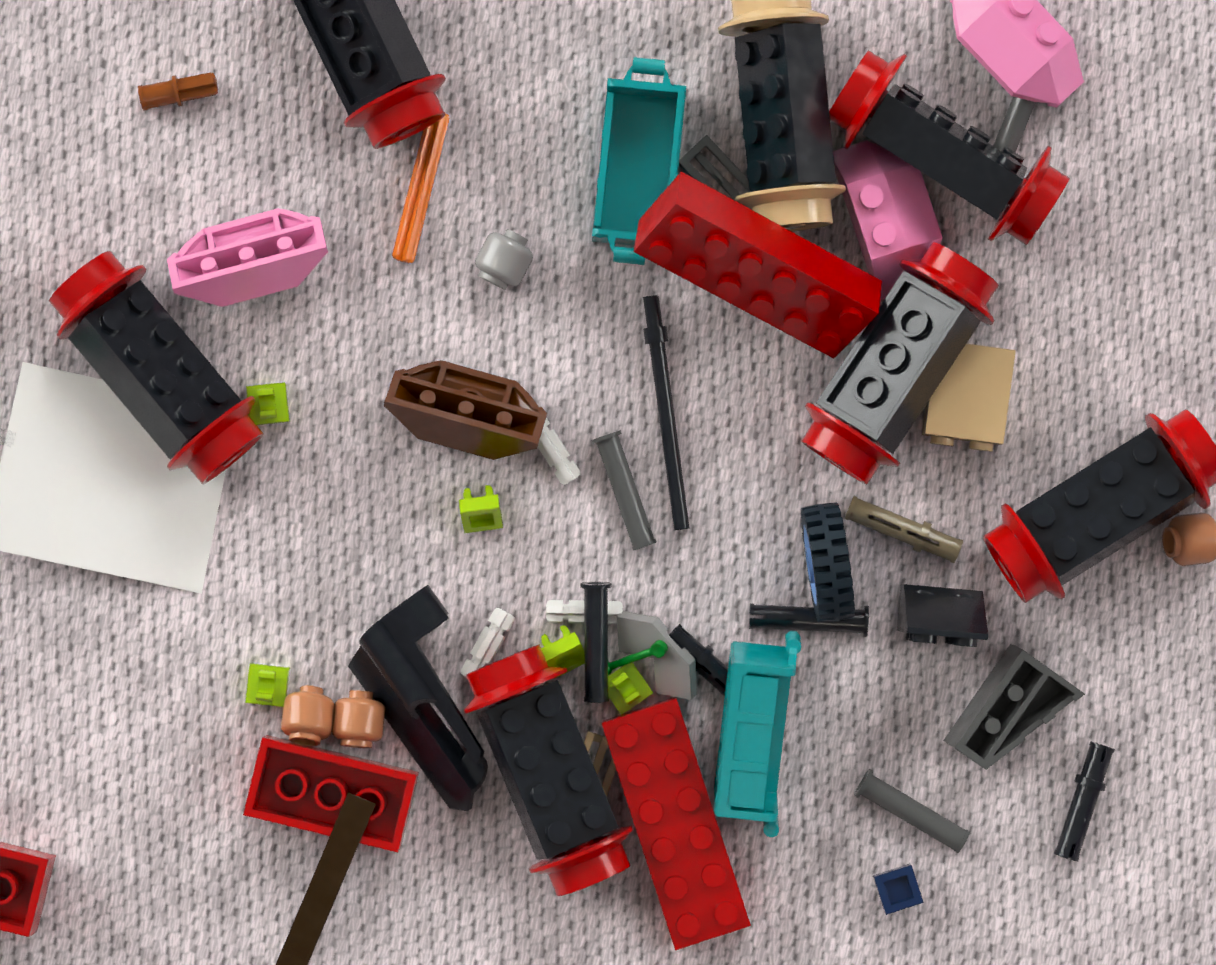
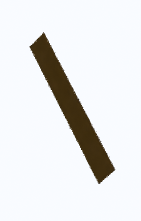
M348 792L276 965H308L376 803Z

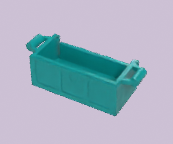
M634 57L633 65L629 68L623 80L612 78L607 80L592 242L609 243L614 254L613 262L645 265V258L636 254L634 248L616 247L615 244L635 246L639 219L678 176L687 86L672 85L665 69V60ZM632 73L664 76L663 83L631 80Z
M789 631L785 635L786 647L733 641L730 646L714 783V814L717 817L763 821L764 834L770 838L777 836L779 833L777 788L791 676H795L797 653L802 648L801 637L796 631Z

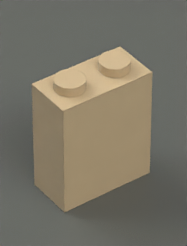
M966 344L925 405L922 435L931 436L930 444L954 446V439L970 441L969 449L989 452L993 451V445L1004 444L1016 350Z

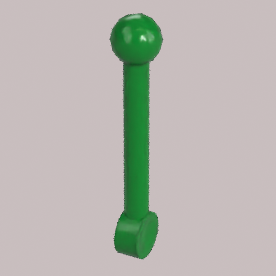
M657 640L649 649L612 662L608 661V675L611 674L613 669L652 655L657 658L663 657L668 651L667 644L664 641Z

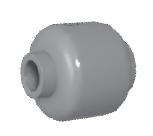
M509 229L506 230L504 235L495 232L490 233L475 259V265L480 270L478 276L503 290H506L508 285L518 286L533 261L532 252L525 247L528 239Z

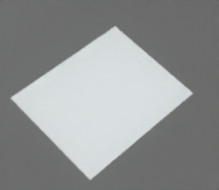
M22 362L0 462V551L202 594L226 470L203 485L188 467L169 470L167 465L171 459L166 456L103 379Z

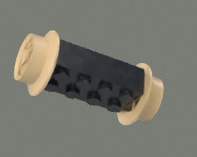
M731 0L733 18L719 26L718 32L724 36L735 37V59L738 69L739 99L741 101L743 138L745 140L747 160L746 174L750 191L749 193L736 196L735 201L752 208L753 211L790 231H801L832 225L831 200L845 192L846 187L840 184H830L836 182L821 34V26L829 22V16L812 10L811 0Z

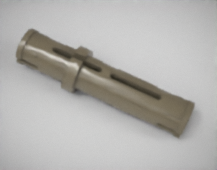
M853 496L845 515L846 520L849 519L881 534L912 545L913 550L920 553L921 550L947 559L951 563H955L963 544L961 539H956L932 529L931 523L924 521L923 524H920L890 510L858 499L856 496ZM869 515H872V516H874V517H877V518H879V519H882V520H884V521H887V522H889V523H892V524H894V525H896V526H899V527H901V528H896V527H894V526H892V525H889V524H887V523H884V522H882V521H879V520H877V519H874V518H872V517H869ZM907 531H911V532H914V533H916V534H919L920 536L925 537V538H928V539H931V540H933V541H936V542H938L939 544H936V543H933V542H931V541H928V540H926V539H924V538H921V537H919V536H916V535H914V534H911V533H909V532H907Z

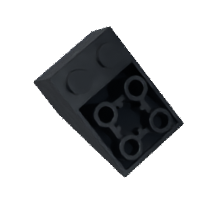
M901 584L897 631L906 633L905 640L912 642L937 644V636H944L945 643L956 646L977 647L978 639L988 640L983 591Z

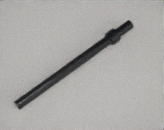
M659 296L643 297L647 328H644L643 331L645 345L649 344L673 526L674 530L689 529L665 342H668L667 326L662 325Z

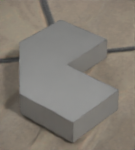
M627 611L620 613L617 616L619 652L635 654L651 648L652 644L657 640L664 641L668 646L667 653L661 658L653 655L649 657L654 658L656 693L692 700L697 695L695 658L685 647L681 649L666 632L669 629L658 617Z

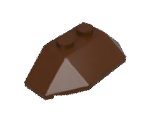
M443 360L418 365L408 370H396L384 401V407L417 439L492 460L537 449L547 417V412L537 405L531 395L517 381Z

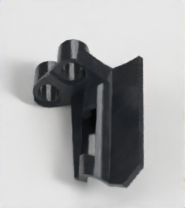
M426 585L374 623L359 640L361 646L353 656L348 667L365 691L373 692L372 700L379 701L385 706V719L447 806L451 809L469 811L472 809L474 793L485 781L488 764L483 756L485 751L417 641L449 619L447 616L449 613L430 586ZM430 703L435 704L437 709L440 711L442 716L445 718L447 723L450 725L452 730L460 739L463 746L466 748V752H464V750L461 748L459 743L456 741L454 736L451 734L449 729L446 727V725L441 720V718L436 713V711Z

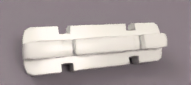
M546 418L538 448L549 466H555L557 471L554 474L560 483L565 485L576 479L580 475V470L574 460L571 462L568 460L569 452L555 430H549L547 426L550 422Z
M563 600L547 601V622L563 623V619H569L568 623L584 624V600H569V604H563ZM608 601V624H617V616L623 612V605L620 601Z
M501 608L494 609L488 620L491 622L490 626L484 627L470 652L473 657L471 660L466 659L461 668L463 676L467 678L466 674L484 667L486 663L491 664L505 639V636L502 635L505 630L508 632L515 620L512 614Z

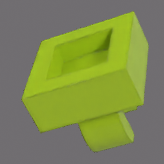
M285 382L246 386L247 397L253 396L256 399L249 414V417L256 425L290 422Z
M490 485L485 486V496L472 498L470 488H465L463 493L464 499L459 500L464 534L503 528L498 494L494 495Z
M562 625L560 629L563 638L551 643L547 635L544 634L541 636V642L544 646L541 649L548 666L566 667L567 672L585 664L584 648L576 633H571L567 626Z
M250 663L245 703L283 707L284 700L287 697L290 667Z
M633 663L620 667L608 676V697L621 715L653 694V691Z

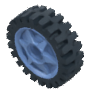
M836 502L802 507V535L816 619L818 623L854 618L853 579L851 576L846 533L839 504Z

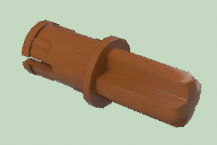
M211 72L180 79L174 75L172 80L144 86L139 85L138 94L143 111L175 103L180 107L183 106L185 101L215 96L218 94V84L214 73Z

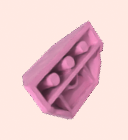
M950 0L953 8V20L957 39L1011 96L1032 102L1047 103L1048 106L1057 108L1084 83L1072 36L1037 0Z
M866 140L850 145L848 150L845 148L835 150L833 155L838 182L846 187V191L842 194L868 272L882 281L881 301L886 298L904 271L899 265L901 260L920 262L932 242L940 244L943 237L921 171L887 149Z
M278 208L204 228L185 243L177 254L173 253L167 258L174 294L224 307L298 287L328 253L320 217H308L297 212Z

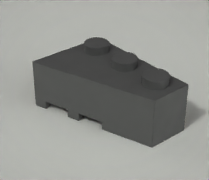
M1010 644L943 741L987 770L1025 741L1027 735L1043 723L1047 724L1056 717V713L1073 700L1076 702L1085 693L1023 649Z

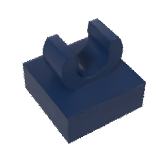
M911 864L873 875L886 915L924 903Z

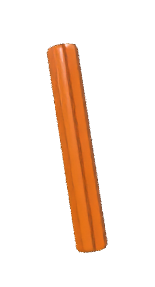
M446 113L441 120L422 132L392 253L393 258L400 262L413 263L415 260L450 119Z

